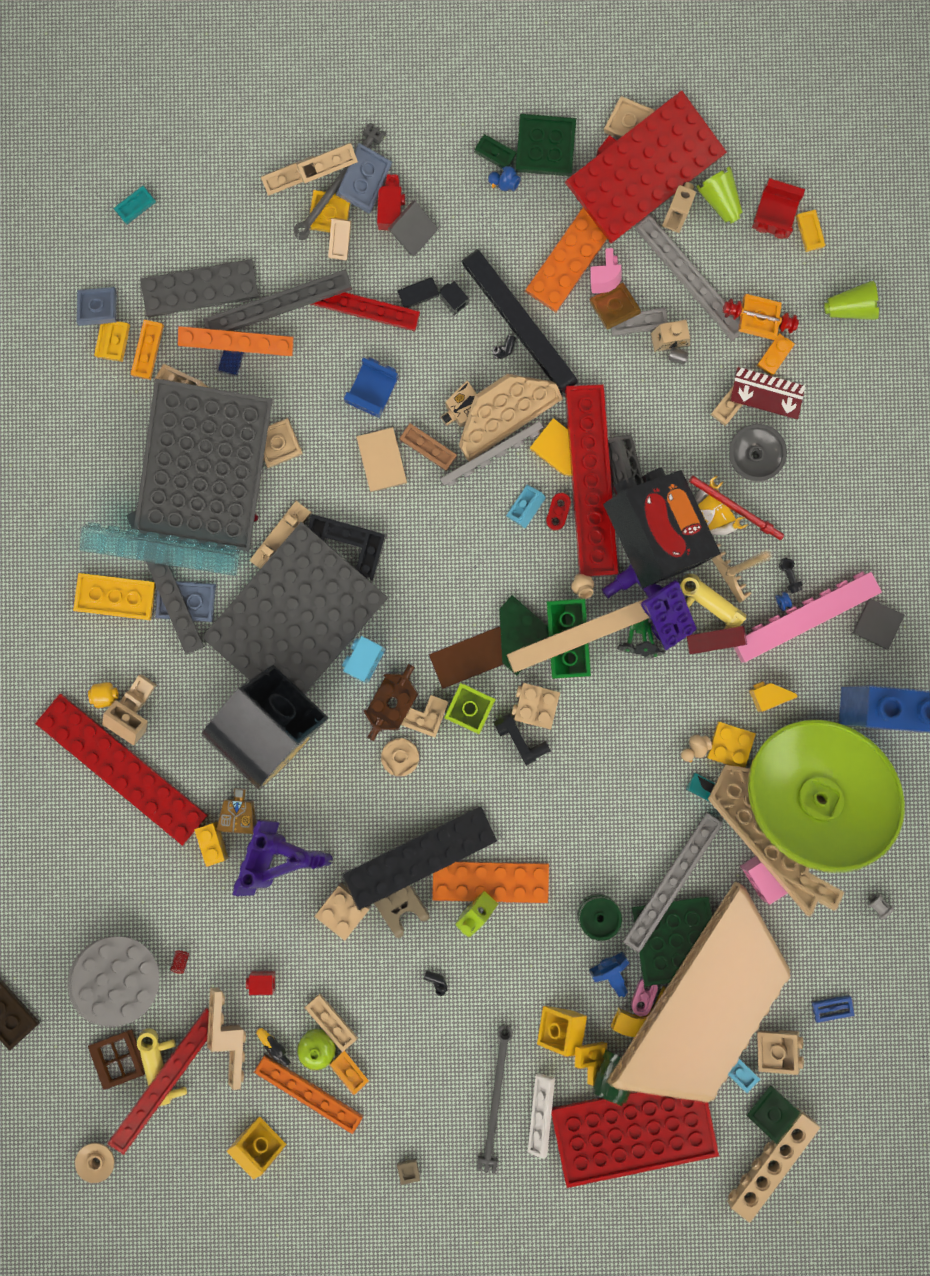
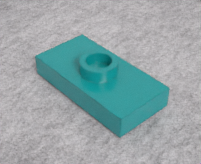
M141 186L113 209L124 223L128 225L155 204L156 201L147 189Z

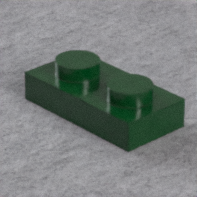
M483 134L474 149V153L502 169L505 166H510L516 156V151Z

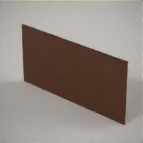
M500 626L429 654L442 689L504 665L502 663Z

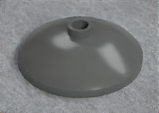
M752 424L742 428L733 437L729 447V459L732 467L740 476L750 481L771 479L781 471L787 458V447L781 434L774 428L764 424ZM752 452H756L758 457L754 458Z

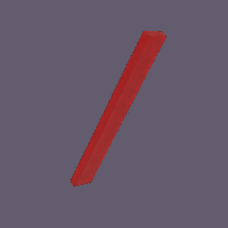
M207 1007L107 1142L109 1146L124 1155L206 1043L209 1009Z

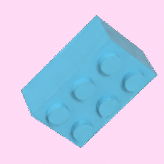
M361 636L360 639L356 638L351 647L354 650L351 657L347 656L342 666L345 668L343 672L369 683L386 649Z

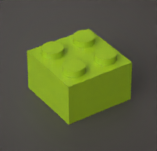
M460 683L444 718L480 734L496 699Z

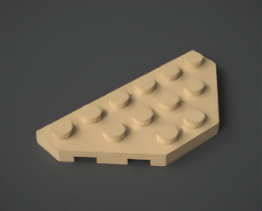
M506 374L476 394L459 442V447L465 458L470 462L563 400L557 385L553 381Z

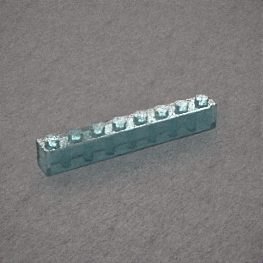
M89 522L88 525L86 524L82 527L79 547L80 551L236 576L238 573L241 550L233 545L221 547L217 546V543L214 542L202 544L198 543L196 539H186L184 541L178 540L179 537L167 535L166 538L160 537L158 533L154 532L142 534L136 529L124 531L120 530V527L117 526L100 527L99 523Z

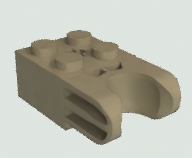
M412 884L374 903L398 939L404 934V928L400 922V916L403 913L413 912L421 921L430 919L429 912Z

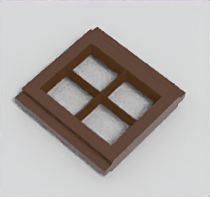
M133 1029L88 1045L103 1090L145 1075Z

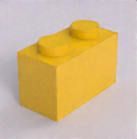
M217 821L194 829L206 867L229 858L221 832L216 831Z

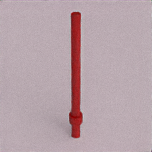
M694 475L689 479L691 484L760 527V530L765 534H771L778 540L783 539L784 534L774 528V525L770 522L763 521Z

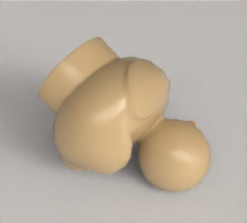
M577 574L571 584L572 591L580 599H588L594 593V580L590 576Z
M706 735L691 736L689 740L690 749H684L681 752V758L691 763L694 757L703 758L706 756L707 751L712 749L709 737Z

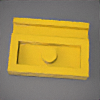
M116 321V323L100 324L94 356L123 362L130 325Z

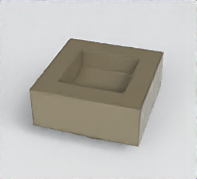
M417 1159L397 1163L401 1185L420 1181Z

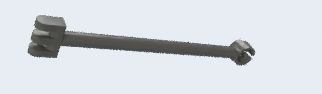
M369 123L363 131V135L367 138L362 145L368 148L373 142L379 145L386 136L384 131L377 136L380 131L378 127H375L371 132L374 126L372 123ZM347 167L341 171L306 220L295 225L294 234L296 238L298 234L299 240H305L309 237L310 226L338 190ZM299 228H304L305 230L299 232L298 229H299Z
M505 1024L501 1025L497 1031L500 1045L484 1157L478 1156L476 1171L480 1172L481 1164H485L484 1172L488 1173L489 1165H492L491 1171L496 1174L497 1158H492L505 1058L508 1041L513 1037V1031L509 1025L506 1026L509 1032L506 1035L501 1033L505 1029Z

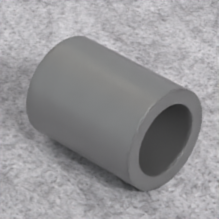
M672 347L668 360L685 365L689 352Z

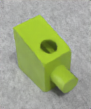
M483 891L462 911L455 925L464 935L471 937L487 922L498 906V903ZM478 907L484 909L482 913L478 912Z

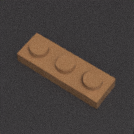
M411 423L399 438L400 441L446 472L457 457V454Z

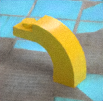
M662 986V989L655 1001V1004L651 1008V1011L653 1010V1008L655 1007V1005L657 1004L658 1000L660 999V997L662 996L667 987ZM618 1008L611 1023L612 1030L625 1036L635 1037L651 1011L645 1016H638Z

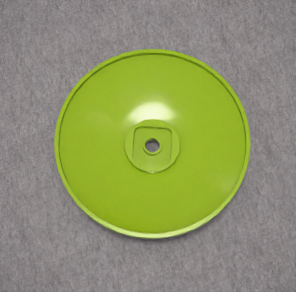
M826 720L795 722L772 734L763 743L753 759L748 777V793L754 817L770 842L797 863L824 872L842 873L855 871L881 858L898 838L905 813V801L901 782L887 756L876 744L858 731ZM817 795L825 799V804L817 801Z

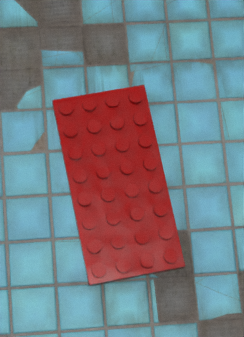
M681 90L568 178L565 183L612 244L672 197L679 185L683 186L685 182H691L725 155L727 151Z
M631 1091L627 1102L623 1103L622 1106L601 1097L552 1108L551 1115L566 1188L719 1156L708 1102Z

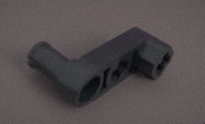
M510 713L493 721L500 737L507 733L510 734L526 766L535 762L538 757L551 752L546 741L531 749L527 747Z

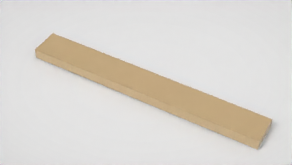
M647 598L507 654L513 673L648 619L649 616L640 604Z

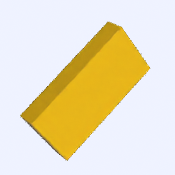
M816 209L797 214L796 219L805 252L824 248L825 242Z

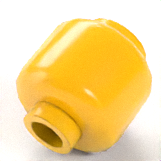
M110 682L93 684L91 689L88 690L89 702L95 708L110 707L119 698L117 687L114 688Z

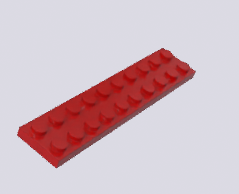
M604 384L566 386L565 397L579 574L590 577L618 575L615 529L603 505L612 498Z
M63 694L57 696L35 723L182 846L194 834V829L198 828L208 817L207 813Z

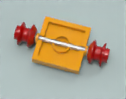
M749 294L744 295L742 304L741 301L735 304L733 299H730L723 306L725 318L733 315V319L736 320L740 316L739 332L771 340L777 338L778 326L781 332L788 329V333L791 334L793 331H796L799 324L797 315H793L790 318L789 313H785L780 317L781 302Z

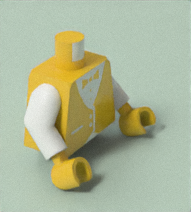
M714 476L710 480V484L708 483L707 485L711 486L712 488L718 491L717 488H719L723 484V481L719 485H716L714 483V479H716L718 476ZM698 491L695 500L712 535H727L736 531L737 528L743 529L748 526V524L740 525V520L745 517L736 519L729 507L704 491Z

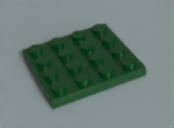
M709 897L679 900L671 903L639 952L644 986L671 982L712 918ZM646 905L631 907L634 923Z

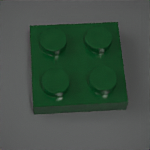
M770 1085L746 1116L773 1142L779 1144L803 1113Z

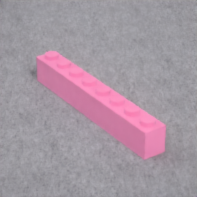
M862 571L853 576L854 580L850 582L844 580L836 584V589L831 591L829 588L819 593L821 597L815 600L811 597L802 602L803 606L799 608L793 606L785 611L787 614L782 617L778 614L768 619L770 623L764 626L760 623L752 627V632L746 634L747 645L733 647L741 663L747 662L882 593L872 572L865 574Z

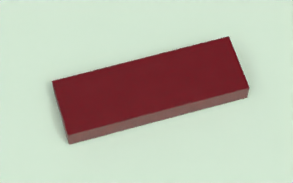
M744 626L687 636L690 655L747 645Z

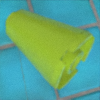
M729 166L726 168L728 172L720 171L702 182L703 187L697 185L696 188L724 222L729 221L732 224L741 218L739 214L743 212L733 172Z
M869 281L829 297L827 302L824 303L825 314H829L831 318L878 319L879 307H877L878 292L876 283Z

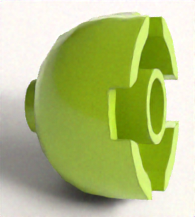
M323 1029L309 1030L298 1043L297 1055L299 1061L310 1070L318 1071L326 1068L335 1057L336 1044Z

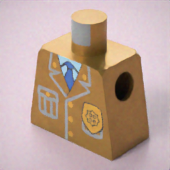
M236 788L234 789L233 799L224 800L216 831L254 834L253 829L256 825L254 801L245 800L246 789Z

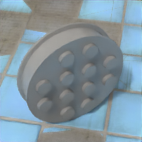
M109 937L95 941L78 954L70 968L67 982L69 998L77 1013L93 1024L110 1027L129 1024L141 1017L149 1009L157 995L159 987L157 963L151 952L134 939Z

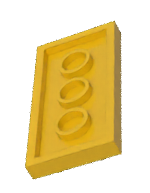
M78 573L73 611L151 621L156 584L149 581Z

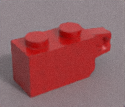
M387 174L385 186L378 190V230L389 231L388 228L402 213V206H405V194H402L399 178L396 174Z

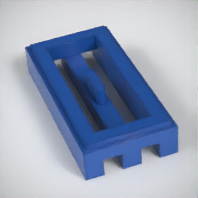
M850 995L811 1002L816 1023L855 1016ZM842 1002H848V1003H846V1004H840V1005H835V1006H830V1007H825V1008H820V1009H818V1007H821V1006H826V1005H831V1004H837V1003H842ZM849 1008V1011L825 1016L819 1015L820 1013Z

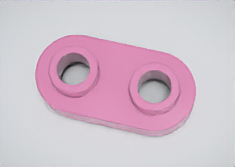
M643 978L639 980L631 1001V1008L638 1016H645L651 1011L658 990V985H652L649 989H644ZM644 1002L643 1007H638L637 1004Z

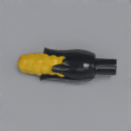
M259 1028L256 1034L271 1058L275 1061L279 1060L284 1067L288 1066L291 1061L285 1055V1048L276 1041L275 1037L267 1033L264 1028Z

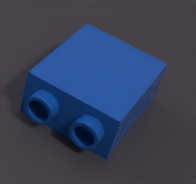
M874 686L841 687L839 724L930 733V691Z

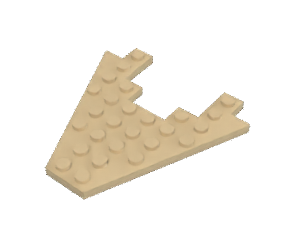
M725 765L708 797L711 804L808 917L813 914L817 902L833 911L837 910L844 892L809 873L810 868L797 863L783 854L770 842L759 827L749 800L748 777L750 768ZM817 795V801L825 804V799Z

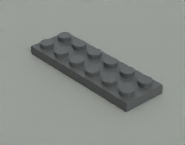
M252 259L140 279L146 316L148 318L259 298Z

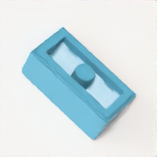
M526 485L506 516L521 527L526 528L546 497L542 492Z

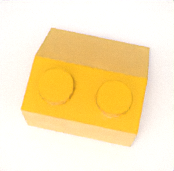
M543 1006L537 1045L565 1057L575 1056V1047L583 1045L587 1016L573 1010Z
M258 1117L226 1152L254 1180L267 1170L287 1144L261 1117Z

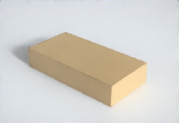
M331 219L328 258L348 260L351 231L350 220Z

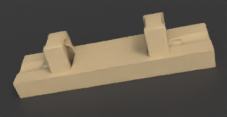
M295 501L249 561L261 569L299 523H305L312 512Z

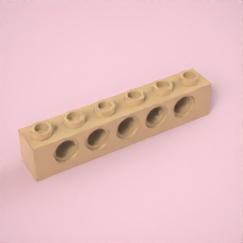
M800 1109L798 1110L803 1114L781 1142L776 1144L771 1141L765 1145L761 1156L753 1161L750 1171L742 1176L739 1186L736 1190L733 1189L728 1196L727 1202L731 1209L749 1223L820 1129L819 1125ZM794 1129H799L796 1135H791ZM787 1144V1148L784 1151H780V1147ZM776 1160L773 1166H768L770 1161ZM764 1176L763 1181L756 1182L758 1177ZM753 1192L751 1197L745 1198L746 1193Z

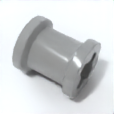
M877 893L869 899L867 904L869 907H873L879 914L878 917L880 919H885L893 912L894 907L888 905L882 898L883 896Z

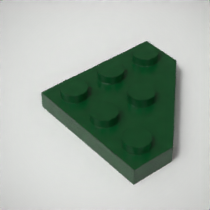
M511 595L499 609L502 663L513 672L507 654L549 638L547 625ZM522 670L517 671L514 674L517 676Z

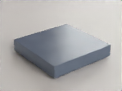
M116 288L77 290L76 322L78 326L116 323Z

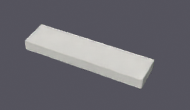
M538 1073L535 1075L528 1153L540 1158H546L555 1078Z

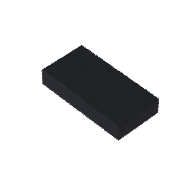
M433 277L397 290L404 308L413 307L439 296Z

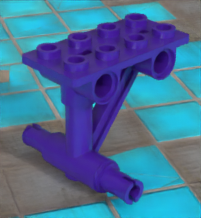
M630 565L616 576L615 581L601 590L606 598L609 599L620 590H627L636 583L640 587L641 585L632 565ZM677 580L672 581L664 588L661 585L653 584L642 589L648 598L640 603L641 607L653 623L651 630L665 650L675 646L697 630Z
M258 820L253 829L252 840L247 846L245 860L241 863L239 877L234 883L233 895L254 896L257 888L270 887L273 879L302 868L315 869L329 866L332 864L329 861H333V857L329 853L305 850L286 842L283 835L276 833L279 827V822ZM274 854L288 857L286 858V863L270 868Z

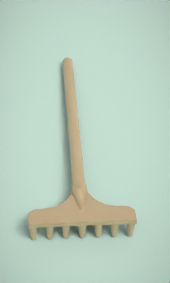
M725 551L712 559L739 603L744 601L751 592L743 594L742 589L746 584L739 586L737 581L741 576L736 577L735 575L769 559L770 553L768 551H764L733 567L728 565L731 562L730 559L724 562L721 558L726 554Z

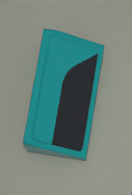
M694 772L686 790L709 801L708 797L715 783Z

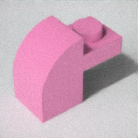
M613 248L606 249V266L591 267L592 294L612 291L619 285L622 279L621 265H618V257L614 256Z

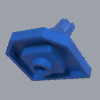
M623 951L613 957L603 959L600 964L589 969L594 982L608 979L619 997H625L628 993V989L620 974L629 965Z

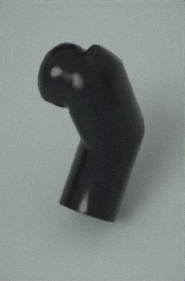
M507 335L505 345L493 348L492 353L494 357L503 359L511 355L516 337Z
M426 970L423 980L432 982L436 989V994L444 996L447 992V984L444 977Z

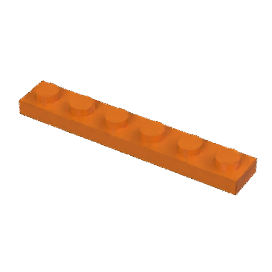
M178 326V346L293 356L294 336Z

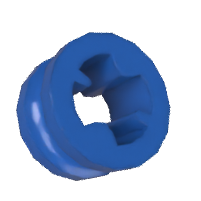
M783 592L781 596H775L776 602L782 611L786 610V607H792L791 599L786 592Z

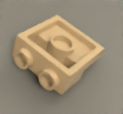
M523 683L522 686H518L516 697L519 700L517 705H513L511 716H514L515 721L551 730L560 692Z
M759 1030L757 1032L758 1072L799 1075L800 1069H804V1057L800 1056V1049H803V1037H799V1031L779 1030L774 1032Z

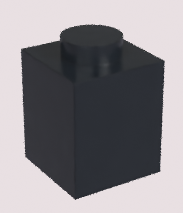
M455 281L451 284L447 283L441 288L440 299L454 316L469 304V298Z

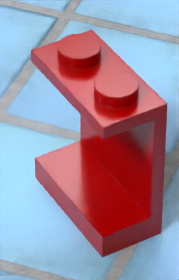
M769 178L765 184L752 228H755L760 233L774 234L779 239H788L793 231L792 225L799 202L803 198L806 189Z

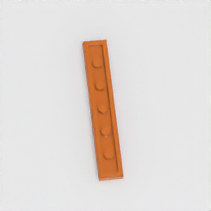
M266 1054L254 1071L258 1076L351 1134L354 1133L363 1118V1115L292 1070L284 1067V1065Z

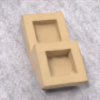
M142 674L138 675L130 690L124 694L120 703L137 714L153 692L156 684Z

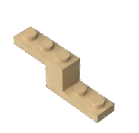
M348 143L318 156L308 157L263 175L261 179L269 196L299 183L310 182L355 164L358 161L351 143Z
M218 987L210 988L207 1047L211 1052L230 1051L228 1085L233 1090L241 1089V1083L244 1081L242 1063L245 1061L243 1043L246 1041V1033L239 1025L221 1026L224 1023L222 1005L225 1004V995Z

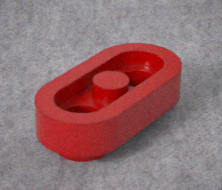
M565 493L556 494L551 501L546 518V525L550 530L558 531L565 525L571 505L570 497ZM559 500H562L564 502V506H558L557 502ZM557 518L559 524L554 525L552 519Z

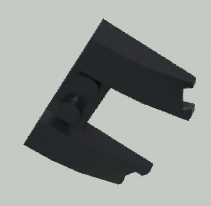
M311 514L308 528L324 542L328 538L362 548L356 570L364 577H370V581H373L387 535Z

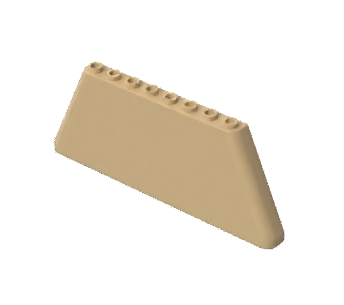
M734 882L608 1078L607 1082L616 1089L701 1102L712 1101L716 1098L720 1086L727 1080L732 1067L737 1064L738 1057L747 1048L753 1033L759 1029V1024L763 1017L769 1013L773 1001L778 998L783 985L790 979V968L747 889L743 885Z

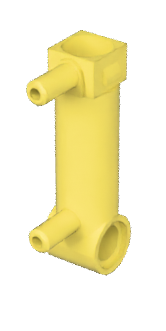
M687 574L683 577L680 587L683 594L688 596L686 599L688 608L694 601H697L726 623L727 626L724 629L739 627L746 620L745 613L704 584L697 575ZM693 581L696 587L689 589L685 583Z
M151 1028L143 1030L137 1040V1047L140 1050L148 1086L164 1066L161 1051L176 1046L174 1039L158 1043V1034ZM150 1037L152 1038L153 1042L151 1044H145L143 1042V1038ZM186 1087L171 1090L160 1106L170 1104L172 1098L186 1095Z

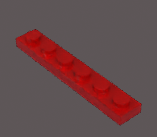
M346 292L309 304L416 332L420 317V311Z

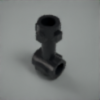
M786 557L781 559L778 567L780 570L785 571L790 583L787 586L788 591H791V594L803 590L801 587L803 584L801 581L797 582L793 572L794 560Z

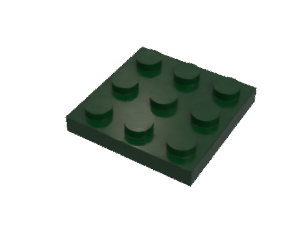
M520 114L515 171L572 176L576 118Z

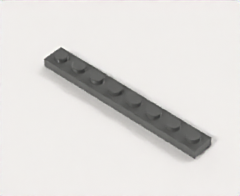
M344 269L204 318L203 321L207 329L235 331L352 290L348 273Z
M136 511L126 515L133 531ZM134 533L185 654L188 655L205 647L181 590L176 583L175 576L158 537Z

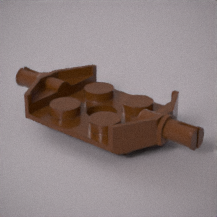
M408 664L402 674L383 675L385 678L368 709L364 710L365 715L371 725H373L367 736L368 739L374 741L379 731L382 732V730H399L419 694L410 678L415 668L414 666ZM392 698L397 699V706L395 708H390L388 704Z

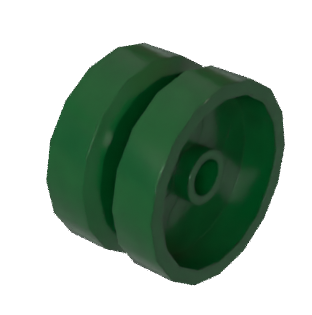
M592 894L584 898L578 907V923L583 932L591 939L597 941L609 940L620 930L622 924L621 911L614 900L607 895ZM598 915H601L600 920L597 919Z

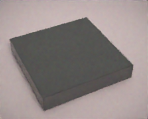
M413 200L388 229L406 251L414 257L437 232L438 227L420 205Z
M870 598L867 600L852 633L887 650L890 648L905 615Z

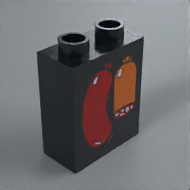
M663 467L657 468L643 475L641 478L644 483L639 485L634 477L623 480L613 486L616 496L603 504L642 589L696 568L721 554L682 470L666 475Z

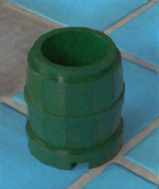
M605 1050L604 1060L596 1073L593 1093L622 1106L623 1103L627 1102L631 1091L616 1089L607 1082L622 1057Z

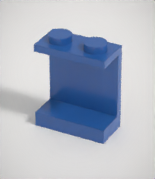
M362 358V367L350 392H346L344 401L380 419L399 378L398 373L390 366L386 365V367L379 365V362L373 358Z

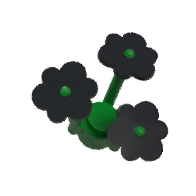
M649 618L631 625L627 643L617 646L618 650L626 653L641 654L644 658H654L665 654V650L661 651L660 648H656ZM634 630H636L637 634H642L643 640L642 643L636 645V648L631 644Z

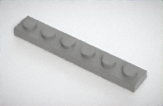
M540 421L440 478V482L443 486L446 484L448 487L459 482L458 477L464 475L466 478L473 474L475 467L480 465L483 468L491 463L490 459L494 456L500 458L507 454L506 449L512 446L516 449L524 444L523 440L530 437V439H533L540 435L539 430L543 428Z

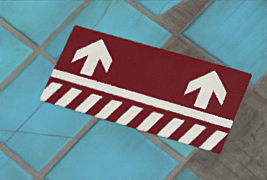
M737 367L730 401L798 420L805 386Z

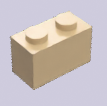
M116 700L104 713L102 725L132 745H135L145 734L148 721Z

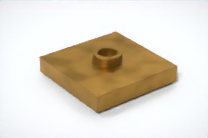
M623 282L612 291L600 293L589 299L590 304L607 330L641 314V309Z

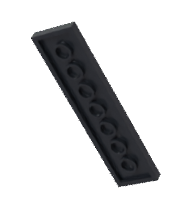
M479 806L341 875L359 911L497 842V839L482 807Z

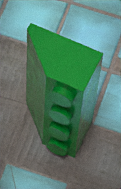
M585 599L546 602L549 637L587 622ZM589 643L550 658L552 679L591 676Z

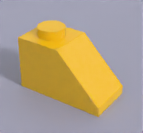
M764 681L754 684V689L749 690L758 712L766 711L798 697L794 692L772 683L765 684Z

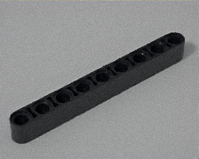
M476 249L462 260L464 268L550 381L557 385L560 393H565L566 386H575L578 383L576 376L482 253Z

